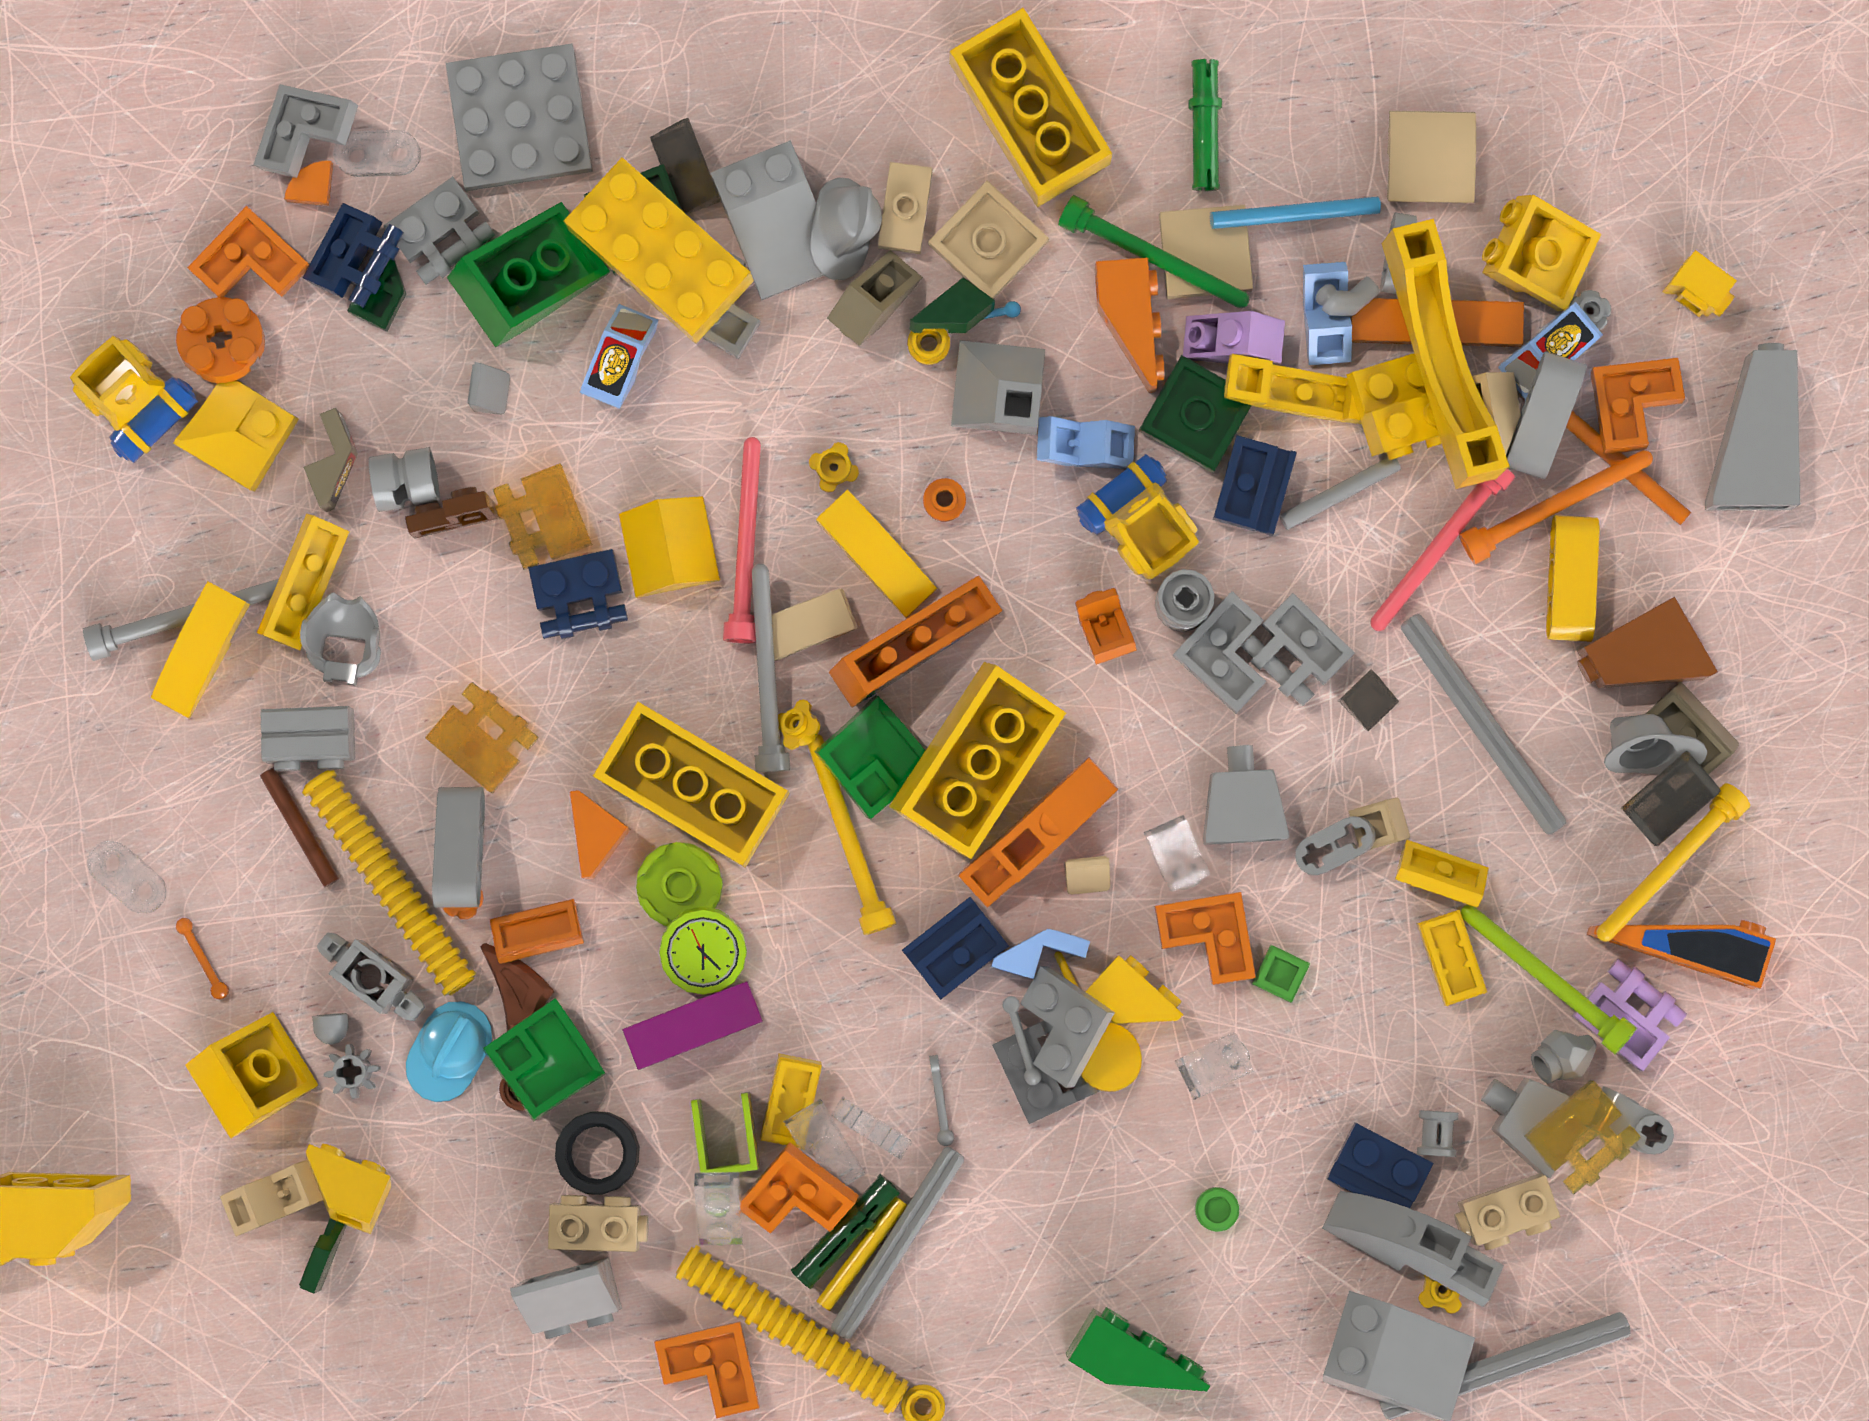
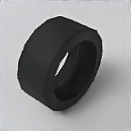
M592 1111L575 1117L562 1129L556 1141L555 1161L560 1175L570 1187L584 1194L603 1195L619 1189L633 1176L639 1163L640 1146L635 1131L623 1118L610 1112ZM592 1127H604L614 1132L620 1139L623 1147V1160L619 1168L611 1176L602 1179L589 1178L581 1174L575 1167L572 1159V1146L577 1136L584 1130Z

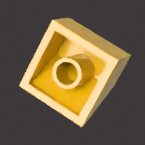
M274 1012L212 1043L185 1064L230 1139L263 1122L319 1086Z

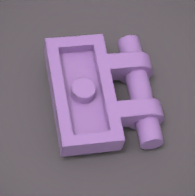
M1617 959L1607 972L1620 982L1618 987L1613 992L1602 982H1598L1586 998L1608 1016L1612 1017L1615 1015L1619 1019L1625 1017L1637 1027L1635 1033L1618 1054L1639 1071H1644L1670 1038L1657 1027L1659 1022L1664 1017L1677 1027L1686 1017L1687 1013L1674 1004L1676 999L1666 991L1663 993L1659 992L1644 980L1645 974L1635 966L1629 968L1621 960ZM1632 993L1650 1006L1645 1016L1626 1002ZM1575 1011L1572 1017L1603 1041L1597 1035L1599 1030Z

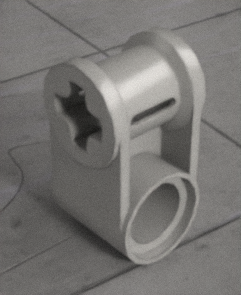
M1604 1086L1593 1106L1595 1110L1584 1125L1606 1138L1618 1143L1621 1142L1646 1154H1660L1668 1150L1674 1138L1673 1127L1664 1117L1640 1106L1639 1103ZM1655 1123L1658 1125L1656 1132L1662 1136L1660 1142H1650L1647 1146L1645 1144L1647 1137L1641 1133L1642 1128L1652 1127Z

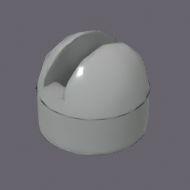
M347 1013L312 1016L314 1034H316V1037L321 1042L333 1045L339 1043L345 1037L348 1031Z

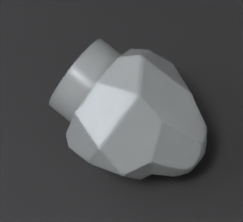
M1554 1030L1541 1042L1538 1050L1531 1054L1533 1068L1540 1079L1547 1084L1556 1080L1582 1077L1592 1061L1596 1050V1043L1590 1035L1576 1036L1571 1033Z

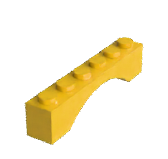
M1434 218L1393 228L1381 244L1455 489L1497 479L1509 468L1498 427L1477 390L1463 352L1451 302L1446 257Z

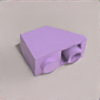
M1254 311L1186 316L1183 356L1194 361L1228 364L1229 355L1237 354L1273 361V364L1281 363L1285 321Z

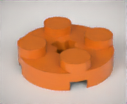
M217 297L202 301L196 306H190L183 311L181 323L177 329L176 344L183 363L190 371L192 370L194 373L201 375L202 379L212 383H228L244 377L251 371L250 366L255 363L258 357L260 359L264 352L265 335L257 315L244 300ZM224 332L226 335L231 334L232 339L225 341V347L217 348L214 342H210V339L216 333Z

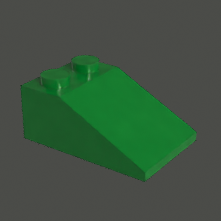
M562 202L461 257L447 276V279L495 348L528 330L610 273L603 260L569 231L564 220L570 213Z

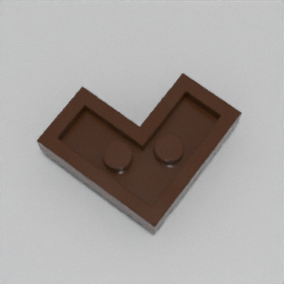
M476 487L455 490L451 492V499L442 501L443 508H440V503H429L414 508V515L405 516L408 533L416 539L496 520L498 516L495 503L485 491L477 492Z

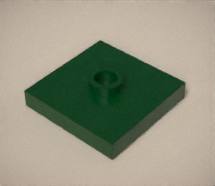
M1181 355L1140 426L1139 432L1214 473L1252 405L1224 398L1226 380Z

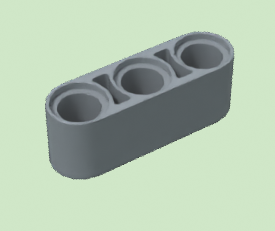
M1546 351L1543 353L1506 454L1510 469L1546 479L1582 386L1587 369L1586 364Z
M483 787L438 788L432 878L434 907H479L485 820V795Z

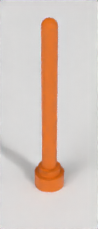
M1641 450L1489 529L1485 526L1477 529L1474 526L1460 533L1461 543L1472 563L1476 565L1491 557L1490 552L1496 549V544L1650 466L1653 462V456L1649 451Z

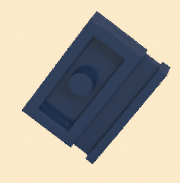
M1237 435L1212 520L1251 531H1258L1273 537L1297 452L1278 448V446Z
M968 897L903 948L902 951L941 1000L1009 947V945L974 900Z
M1354 1122L1326 1179L1352 1193L1386 1200L1411 1208L1434 1163Z

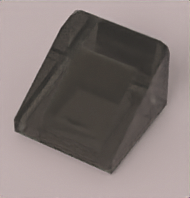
M1372 669L1338 700L1367 732L1399 702Z

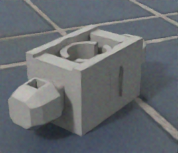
M327 933L317 945L319 952L329 962L334 960L338 962L329 972V975L379 1014H387L391 1007L394 1006L396 1014L405 1020L415 1021L424 1010L425 1006L418 996L412 991L405 992V989L413 979L363 940L355 939L352 945L347 947L348 941L337 934ZM364 954L370 958L360 961ZM357 964L363 967L373 964L381 972L380 982L389 986L385 991L382 987L368 989L362 984V972L359 969L353 968ZM391 975H392V976L394 977V979H393V981L390 983V978H391ZM383 992L379 999L372 995Z

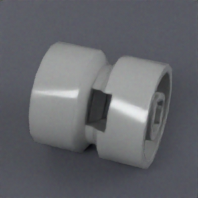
M430 447L408 450L404 453L403 458H398L394 453L369 457L370 482L374 501L379 512L401 509L406 501H411L415 506L440 501L438 476Z
M1183 569L1173 572L1164 579L1156 594L1155 609L1157 616L1165 626L1174 631L1186 632L1196 629L1206 620L1213 607L1214 592L1207 578L1195 570Z

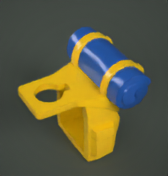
M112 336L86 358L73 372L70 379L74 384L73 392L85 405L86 409L95 416L104 415L114 429L113 433L109 436L110 444L120 458L123 457L135 463L144 453L147 454L151 450V446L181 418L184 419L188 415V411L198 401L193 388L187 382L173 376L164 382L160 377L153 374L150 370L152 362L136 345L128 339L121 340L116 336Z
M1147 454L1136 462H1131L1126 470L1096 493L1092 492L1088 495L1087 500L1076 507L1080 518L1079 522L1089 532L1099 535L1107 530L1112 537H1115L1120 544L1117 548L1120 557L1123 558L1134 574H1142L1146 579H1153L1183 558L1199 543V540L1195 535L1198 529L1186 513V510L1179 503L1172 505L1161 488L1167 482L1166 473L1161 463Z

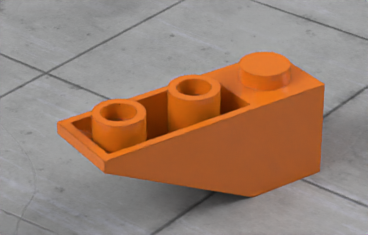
M1148 258L1096 261L1094 270L1098 313L1148 393H1155L1157 381L1164 380L1165 377L1163 354L1155 355L1154 338H1161L1160 312H1152L1151 296L1158 295L1156 269L1149 270Z

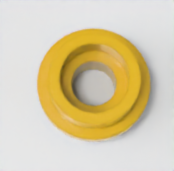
M923 329V333L911 331L907 341L909 353L913 359L924 365H933L941 362L950 350L948 332L946 329ZM926 337H932L937 341V346L932 351H926L921 347V341Z
M919 1384L913 1386L905 1393L901 1403V1411L906 1421H940L945 1412V1401L942 1394L935 1387ZM926 1398L931 1402L932 1408L930 1412L920 1414L915 1410L914 1405L918 1399Z

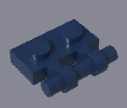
M342 203L303 279L341 298L344 297L350 283L356 286L348 300L364 308L370 295H376L382 283L378 280L388 261H394L400 249L396 246L404 232L388 224L383 236L379 238L376 235L383 222L368 213ZM370 249L374 252L366 268L361 272L358 268Z
M613 549L528 567L537 610L555 608L556 619L540 622L543 639L560 636L562 640L574 637V632L598 627L599 631L612 629V624L628 621L625 604L608 607L606 596L623 593ZM593 600L594 611L570 615L569 604Z

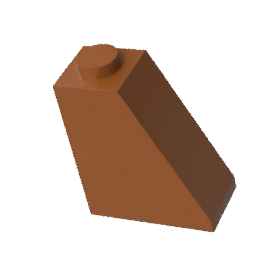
M1675 596L1577 651L1581 657L1577 664L1582 675L1588 683L1595 682L1598 689L1698 681L1718 673Z

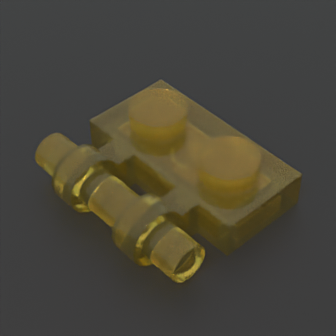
M561 463L520 478L526 492L524 496L514 498L509 484H503L493 489L498 503L495 506V510L499 519H504L512 539L509 542L510 549L513 555H518L523 570L539 564L534 551L538 547L546 545L551 559L555 560L593 545ZM532 509L540 531L528 534L520 513Z
M472 682L462 693V696L474 705L469 713L465 715L452 705L425 738L493 794L520 762L519 759L508 751L511 745L517 741L525 749L529 750L539 737L527 728L528 722L519 714L514 717L497 702L499 698L490 690L484 692ZM485 716L503 729L502 734L497 740L478 726Z
M1594 1080L1588 1081L1524 1135L1551 1170L1556 1171L1566 1162L1570 1164L1574 1172L1562 1182L1573 1195L1586 1184L1591 1187L1600 1179V1172L1616 1159L1619 1161L1623 1160L1631 1153L1629 1148L1641 1139V1136L1631 1125L1618 1135L1609 1127L1622 1114ZM1598 1136L1605 1146L1590 1159L1585 1160L1579 1151Z

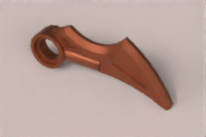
M484 943L480 947L499 988L508 1031L542 1008L555 991L538 973L519 959L500 964L497 960L495 946ZM502 1078L499 1087L502 1101L513 1110L525 1111L521 1103L512 1098L510 1088Z

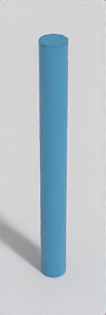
M1377 196L1210 212V225L1212 229L1380 214L1381 202Z

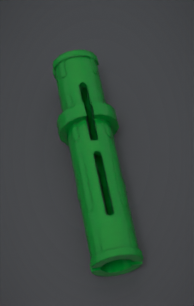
M1207 59L1191 61L1193 98L1188 100V109L1193 111L1192 190L1202 191V188H1204V191L1220 189L1218 110L1222 108V99L1218 97L1219 61L1215 59H1210L1209 63H1207Z

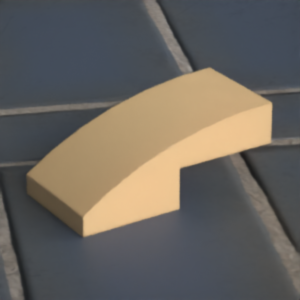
M843 588L772 614L774 660H781L806 648L823 644L858 629Z

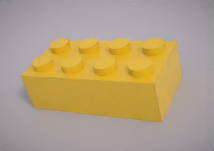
M1024 7L949 51V64L1037 208L1111 164L1112 151Z
M623 157L619 159L564 220L572 234L695 344L701 340L754 281L751 272Z
M983 662L889 807L957 853L972 859L1066 715V712L999 666Z
M637 701L593 774V777L745 868L790 794L788 790Z

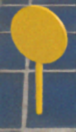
M1055 952L1054 957L1064 978L1078 987L1062 952ZM1109 1023L1085 1066L1081 1077L1093 1088L1105 1092H1115L1129 1086L1137 1078L1142 1064L1141 1050L1135 1037L1124 1027Z

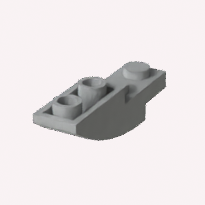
M1340 1191L1322 1227L1327 1232L1392 1268L1400 1271L1406 1264L1482 1307L1490 1300L1504 1267L1503 1264L1468 1246L1471 1239L1470 1235L1405 1206L1362 1194Z

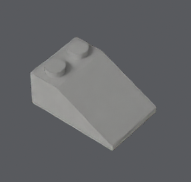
M791 140L711 172L714 186L761 300L824 276L813 264L810 254V235L816 211V202Z
M609 1257L525 1279L510 1288L511 1296L532 1334L544 1331L546 1339L568 1334L571 1332L569 1324L584 1320L587 1321L588 1328L614 1321L612 1313L622 1309Z
M1349 1291L1323 1374V1382L1441 1421H1451L1475 1337L1393 1304Z

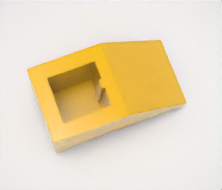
M1119 955L1116 956L1085 990L1090 996L1115 1012L1111 1019L1114 1024L1178 1021L1184 1015L1177 1009L1182 1001L1163 984L1158 990L1155 989L1145 979L1150 972L1131 955L1126 960Z
M309 1144L306 1150V1158L321 1192L330 1219L371 1234L391 1189V1176L385 1174L386 1169L375 1162L362 1160L361 1164L346 1159L345 1152L334 1146L322 1144L318 1148Z

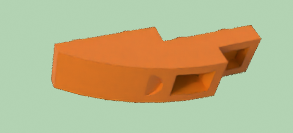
M1088 757L1032 806L1018 822L965 867L958 876L988 908L1016 882L1019 883L1086 822L1118 790L1117 786Z

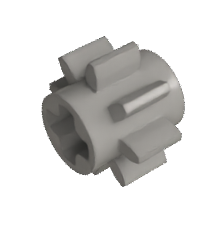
M348 1044L345 1047L346 1056L329 1055L330 1060L335 1064L333 1071L325 1072L324 1077H334L337 1083L333 1090L334 1094H339L345 1088H350V1095L352 1099L359 1098V1087L364 1086L368 1089H375L376 1086L370 1078L372 1072L381 1070V1066H371L367 1060L372 1050L366 1049L360 1055H355L354 1046ZM350 1059H352L354 1066H361L362 1075L355 1076V1084H353L351 1077H344L343 1068L350 1067Z

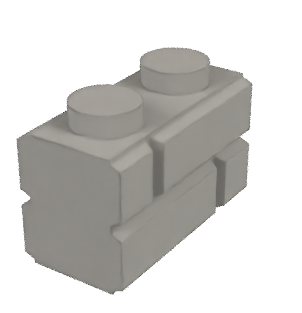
M349 706L261 709L262 761L268 764L274 763V771L300 770V762H317V769L320 770L344 769V761L355 760L353 708Z

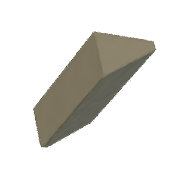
M1682 682L1674 686L1645 713L1661 717L1672 734L1693 737L1704 743L1707 749L1706 758L1698 767L1693 769L1702 780L1729 758L1739 746V742Z

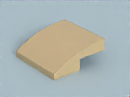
M1389 111L1387 200L1392 202L1474 203L1476 113Z

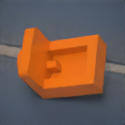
M1115 588L1106 591H1094L1075 602L1079 623L1096 665L1137 651Z

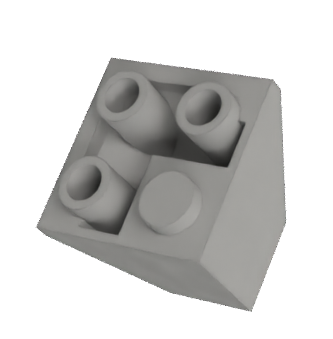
M960 340L951 426L1037 435L1045 349Z

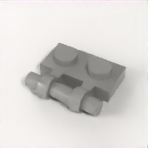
M453 176L384 225L385 229L388 224H391L404 232L397 246L410 263L421 255H426L429 262L416 271L425 285L439 275L442 278L447 276L452 271L450 267L455 265L461 257L481 247L495 236L486 221L473 231L468 227L466 223L480 213ZM456 231L461 239L440 254L435 245Z
M1294 593L1262 624L1273 636L1266 645L1253 634L1241 645L1253 658L1250 662L1259 670L1263 667L1281 685L1278 689L1286 697L1289 695L1293 696L1302 706L1315 695L1303 683L1310 674L1324 685L1355 654ZM1282 647L1288 650L1302 664L1294 673L1275 656Z

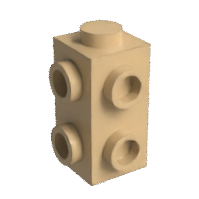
M1536 1174L1458 1201L1457 1204L1460 1212L1454 1214L1458 1230L1470 1235L1472 1244L1476 1246L1484 1244L1485 1250L1495 1249L1510 1243L1508 1235L1525 1230L1527 1236L1547 1231L1552 1228L1550 1221L1560 1218L1547 1177L1543 1174Z
M561 1195L560 1203L549 1205L548 1249L637 1252L640 1249V1242H647L648 1215H641V1205H631V1197L605 1196L604 1204H587V1196Z

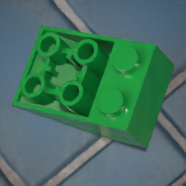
M1105 1307L1102 1313L1094 1308L1092 1309L1066 1351L1068 1361L1105 1384L1205 1392L1210 1388V1384L1203 1377L1206 1371L1201 1365L1183 1354H1180L1177 1360L1165 1353L1168 1349L1165 1346L1166 1344L1145 1330L1142 1331L1140 1336L1127 1330L1130 1326L1128 1320L1108 1307Z

